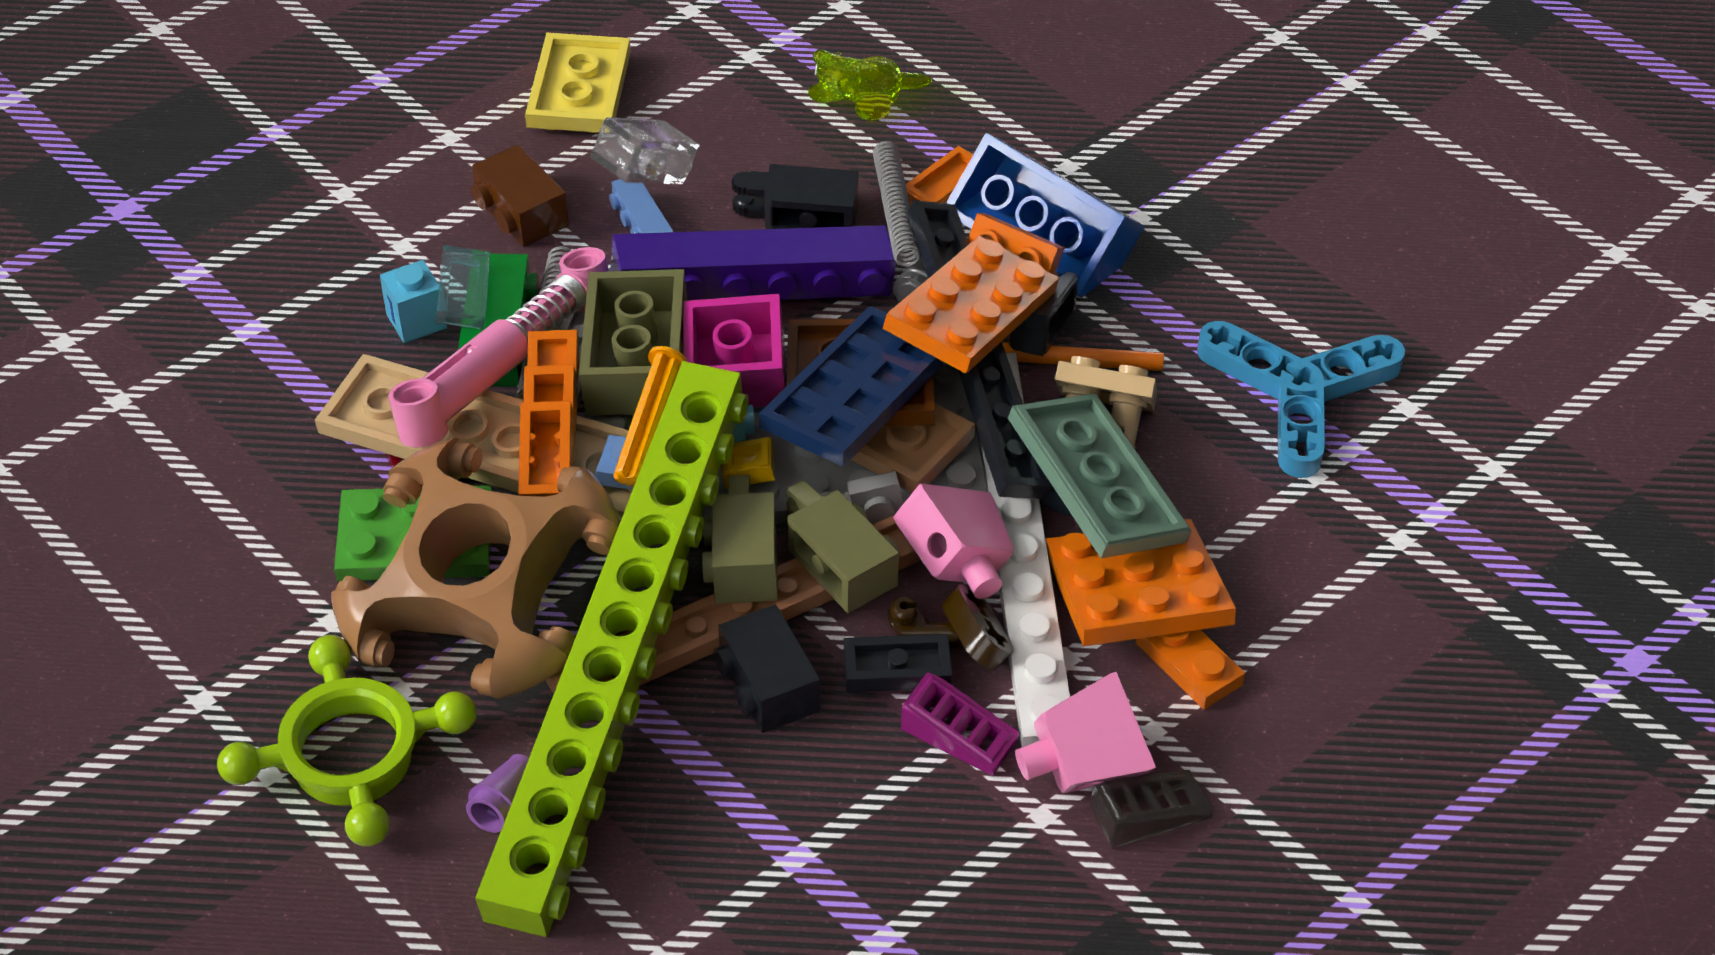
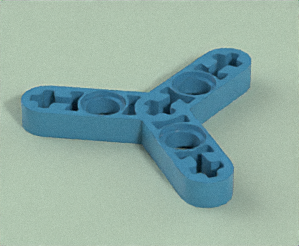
M1213 321L1204 325L1200 330L1197 354L1206 364L1278 399L1279 467L1290 476L1308 478L1320 470L1324 454V402L1396 378L1402 369L1405 348L1396 338L1388 335H1375L1309 357L1300 358L1231 323ZM1262 359L1270 363L1271 367L1258 369L1251 366L1248 361ZM1343 366L1349 368L1353 374L1350 376H1340L1333 373L1330 368ZM1294 413H1301L1309 416L1313 422L1299 424L1292 421L1289 416ZM1297 442H1305L1304 456L1298 455L1296 449Z

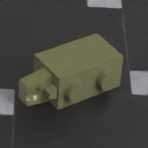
M749 475L729 476V493L717 495L713 504L712 516H703L705 547L712 546V552L702 553L704 583L714 584L716 604L778 601L777 523L774 492L751 493Z
M804 480L787 488L786 495L788 500L786 504L787 509L791 513L788 516V550L847 614L898 586L899 550L889 536H882L869 522L864 510L858 504H851L839 490L822 497Z

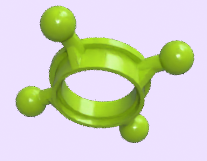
M325 635L313 642L308 654L312 669L324 677L325 683L310 689L290 706L279 727L278 743L260 748H255L246 742L231 743L220 752L217 759V769L220 776L232 785L248 784L258 776L260 770L270 767H276L289 772L297 780L301 788L311 797L331 805L352 806L345 819L346 834L355 844L370 847L384 840L390 828L387 812L380 805L374 803V800L391 791L402 780L409 768L415 742L427 730L440 728L449 734H460L467 731L475 722L476 706L467 694L452 691L442 695L434 707L412 712L407 700L391 686L373 679L346 678L344 671L350 664L351 650L346 641L341 637ZM368 714L377 716L390 723L396 731V739L389 753L376 765L358 773L346 775L325 773L311 766L302 756L303 746L307 737L323 723L343 715Z

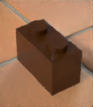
M518 144L472 165L474 185L471 186V192L476 204L482 210L487 209L495 217L502 232L505 234L510 233L522 247L569 226L566 192Z

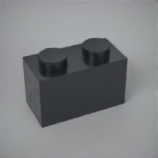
M776 604L718 625L719 647L714 648V658L717 667L724 678L731 676L736 685L735 695L742 713L746 717L752 715L762 733L820 712V679Z

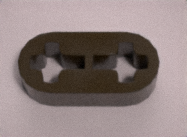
M959 584L942 602V608L969 655L981 666L994 671L1013 653V645L984 598H976L968 585Z

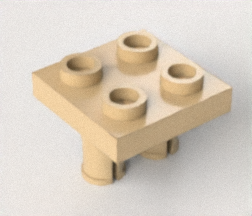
M1072 356L1070 363L1059 361L1055 382L1060 395L1067 398L1096 393L1102 403L1113 405L1111 416L1120 429L1124 430L1125 436L1135 449L1141 411L1154 413L1157 398L1156 379L1147 377L1148 370L1135 366L1120 365L1118 371L1099 368V361L1087 357Z

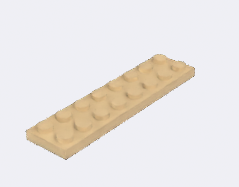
M363 354L316 417L315 423L318 433L403 459L429 447H407L401 443L388 399L389 392L396 385L410 379L423 378L429 372ZM486 390L447 422L448 433L437 443L457 438L463 442L474 444L482 450L483 458L479 470L475 473L472 472L468 478L518 493L520 402H524V400ZM577 416L574 466L586 467L596 477V469L608 436L627 437L629 430ZM603 486L612 500L621 522L632 490ZM674 502V503H669V504H667V505H668V506H672V505H676V504H678V503Z

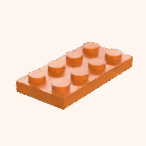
M978 236L886 314L883 329L966 374L1055 293L1059 277L1044 270L1040 264L1027 261L1007 251L998 242Z

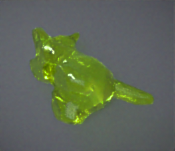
M818 49L813 53V60L816 63L815 75L820 82L811 86L808 94L811 99L817 102L853 101L856 103L855 113L857 116L864 120L874 121L883 119L890 113L891 106L898 98L900 89H919L930 85L932 81L927 75L900 72L899 66L892 59L883 56L859 59L842 56L840 51H837L835 54Z

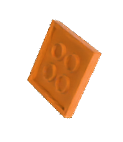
M1184 519L1192 530L1186 543L1107 558L1099 557L1084 533H1070L1065 536L1045 539L1049 565L1083 647L1235 625L1236 607L1191 519Z

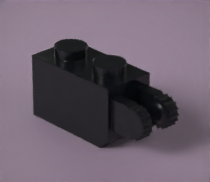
M770 164L769 172H737L732 178V190H734V193H737L734 199H732L733 211H735V214H739V216L743 215V217L765 218L766 229L855 226L858 209L859 171Z

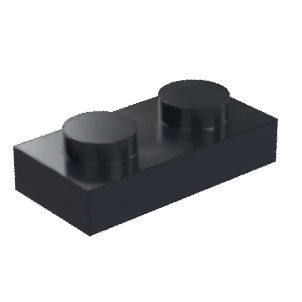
M948 634L844 638L846 692L914 690L927 672L942 678L952 685Z

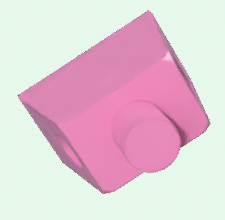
M920 483L893 516L895 523L932 576L938 580L968 583L974 596L978 599L994 595L1002 586V581L997 572L1012 556L1014 547L993 496L990 492Z
M1117 672L1108 674L1041 714L1034 722V728L1039 741L1015 750L1017 764L1026 780L1052 771L1058 788L1062 793L1137 780L1145 777L1156 768Z

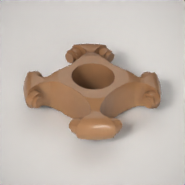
M452 438L418 451L389 470V477L383 488V499L386 502L399 508H405L407 504H415L418 497H420L409 531L393 560L377 582L368 588V585L362 580L352 576H345L343 581L338 583L335 591L331 592L332 607L339 631L357 660L366 667H386L391 663L395 648L390 634L399 630L464 636L495 649L494 658H486L482 664L479 663L475 666L471 675V687L482 695L500 700L537 686L565 667L575 639L573 633L564 628L553 626L550 630H542L538 637L532 635L542 596L566 558L570 548L578 539L583 538L587 542V547L593 552L608 555L620 521L608 493L601 482L586 467L570 466L569 468H563L557 482V488L560 493L547 497L518 496L493 492L458 481L459 477L468 478L472 472L475 473L479 470L483 453L480 448H477L472 443ZM485 543H501L509 546L508 554L498 569L483 580L464 586L446 585L443 583L445 572L452 562L469 548Z

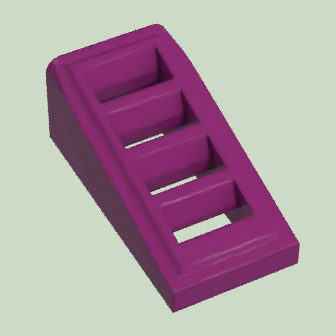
M930 672L925 674L902 706L901 730L991 776L996 773L1020 738V733L950 683ZM933 707L934 709L932 710V712H928L930 708ZM948 715L954 718L949 726L943 722ZM968 725L975 728L968 738L962 736ZM989 735L995 739L985 752L979 746L985 737Z

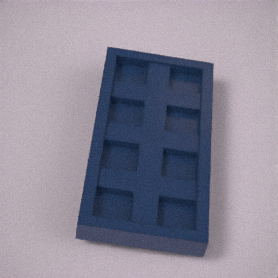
M869 306L759 413V428L844 467L945 362L884 330L883 325L887 313Z

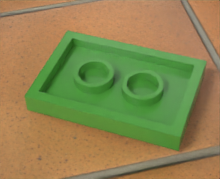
M492 485L475 486L492 491ZM383 489L341 490L334 564L336 580L343 581L345 576H352L360 580H379L409 531L420 497H418L415 504H407L405 508H399L383 499ZM491 543L469 548L455 558L445 572L444 578L485 577L490 575Z

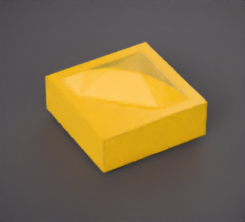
M771 437L734 443L729 463L727 465L722 464V477L726 489L729 488V476L749 475L750 485L775 480V450Z

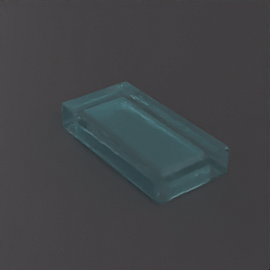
M443 245L435 317L436 323L483 329L486 313L490 252Z

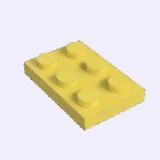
M546 33L525 113L526 128L612 133L631 53L630 38Z

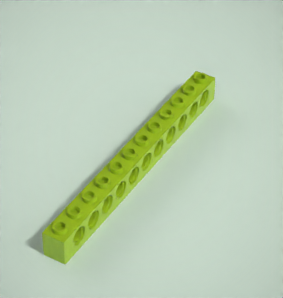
M682 361L475 899L483 922L547 938L554 919L561 920L565 914L570 895V889L566 886L572 869L579 870L584 862L588 846V838L585 836L590 820H598L603 810L606 795L605 788H602L608 771L614 773L619 766L623 750V742L620 740L625 724L631 726L636 719L640 703V695L637 694L641 680H648L654 670L656 662L655 642L658 634L665 635L669 629L673 611L670 601L674 590L681 591L685 585L688 574V560L686 558L690 547L697 548L701 541L704 528V519L702 517L706 505L712 506L716 500L719 488V476H717L721 464L727 465L729 463L734 446L733 429L736 423L742 424L747 414L749 397L746 394H742L741 375L738 372ZM674 502L678 503V504L672 505V506H668V505H667V504H669V503H674ZM656 544H663V545H664V546L659 547V548H649V547H651V546H653V545H656ZM639 587H648L647 590L641 592L632 591ZM621 631H633L626 636H615ZM606 675L617 676L611 681H597L598 679ZM594 720L600 722L592 728L580 727L587 721ZM572 767L583 768L581 772L573 776L561 775L565 770ZM552 815L566 816L557 824L547 825L543 823ZM543 863L548 865L538 874L529 875L524 873L533 864Z

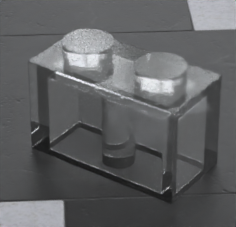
M606 117L590 158L626 183L683 184L686 176L692 169L693 159L699 144L664 120Z

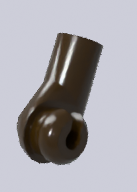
M901 596L893 600L887 617L890 627L898 636L948 634L949 648L958 647V636L950 622L930 623L916 607V601L910 597Z

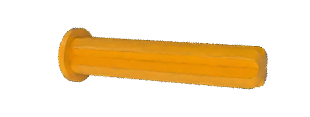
M656 346L649 351L648 360L651 363V368L613 474L615 481L620 484L634 487L682 361L688 362L681 352L671 347Z

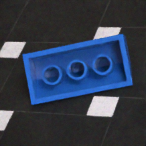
M988 133L984 135L946 204L956 205L961 223L970 229L973 226L977 213H986L1065 247L1056 272L1059 277L1067 272L1076 273V277H1078L1077 296L1081 298L1123 266L1146 227L1009 143Z

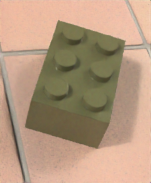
M684 269L589 272L579 369L586 416L635 414L651 368V363L648 360L649 351L656 346H667L678 350L684 355L683 301H688Z

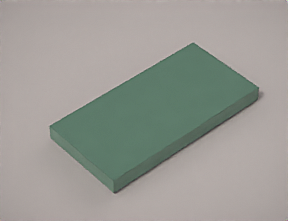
M1096 393L1012 406L1008 420L1100 558L1187 542L1192 530Z

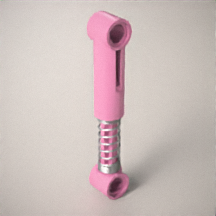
M584 247L564 254L559 262L561 273L558 274L556 280L548 285L547 289L542 290L539 295L533 297L530 302H527L522 308L515 311L514 315L507 317L506 320L498 319L423 378L410 379L393 387L389 392L388 399L401 443L407 447L418 448L426 447L442 440L448 433L447 422L527 358L528 331L554 330L555 326L561 324L564 318H569L571 313L576 311L585 312L589 272L609 271L606 255L603 250L594 247Z

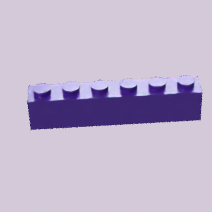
M885 225L613 234L610 271L684 269L688 301L779 294L780 300L891 296L896 261L893 257L891 242Z

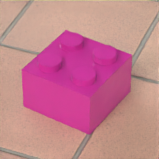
M769 294L683 301L684 356L687 361L740 373L742 394L748 395V405H753V408L766 407L786 387L785 338L780 295Z

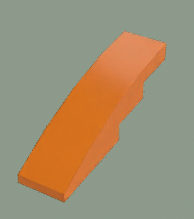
M577 329L528 331L527 366H524V402H520L519 496L547 497L560 493L557 488V482L561 470L565 467L574 466L579 369V336Z

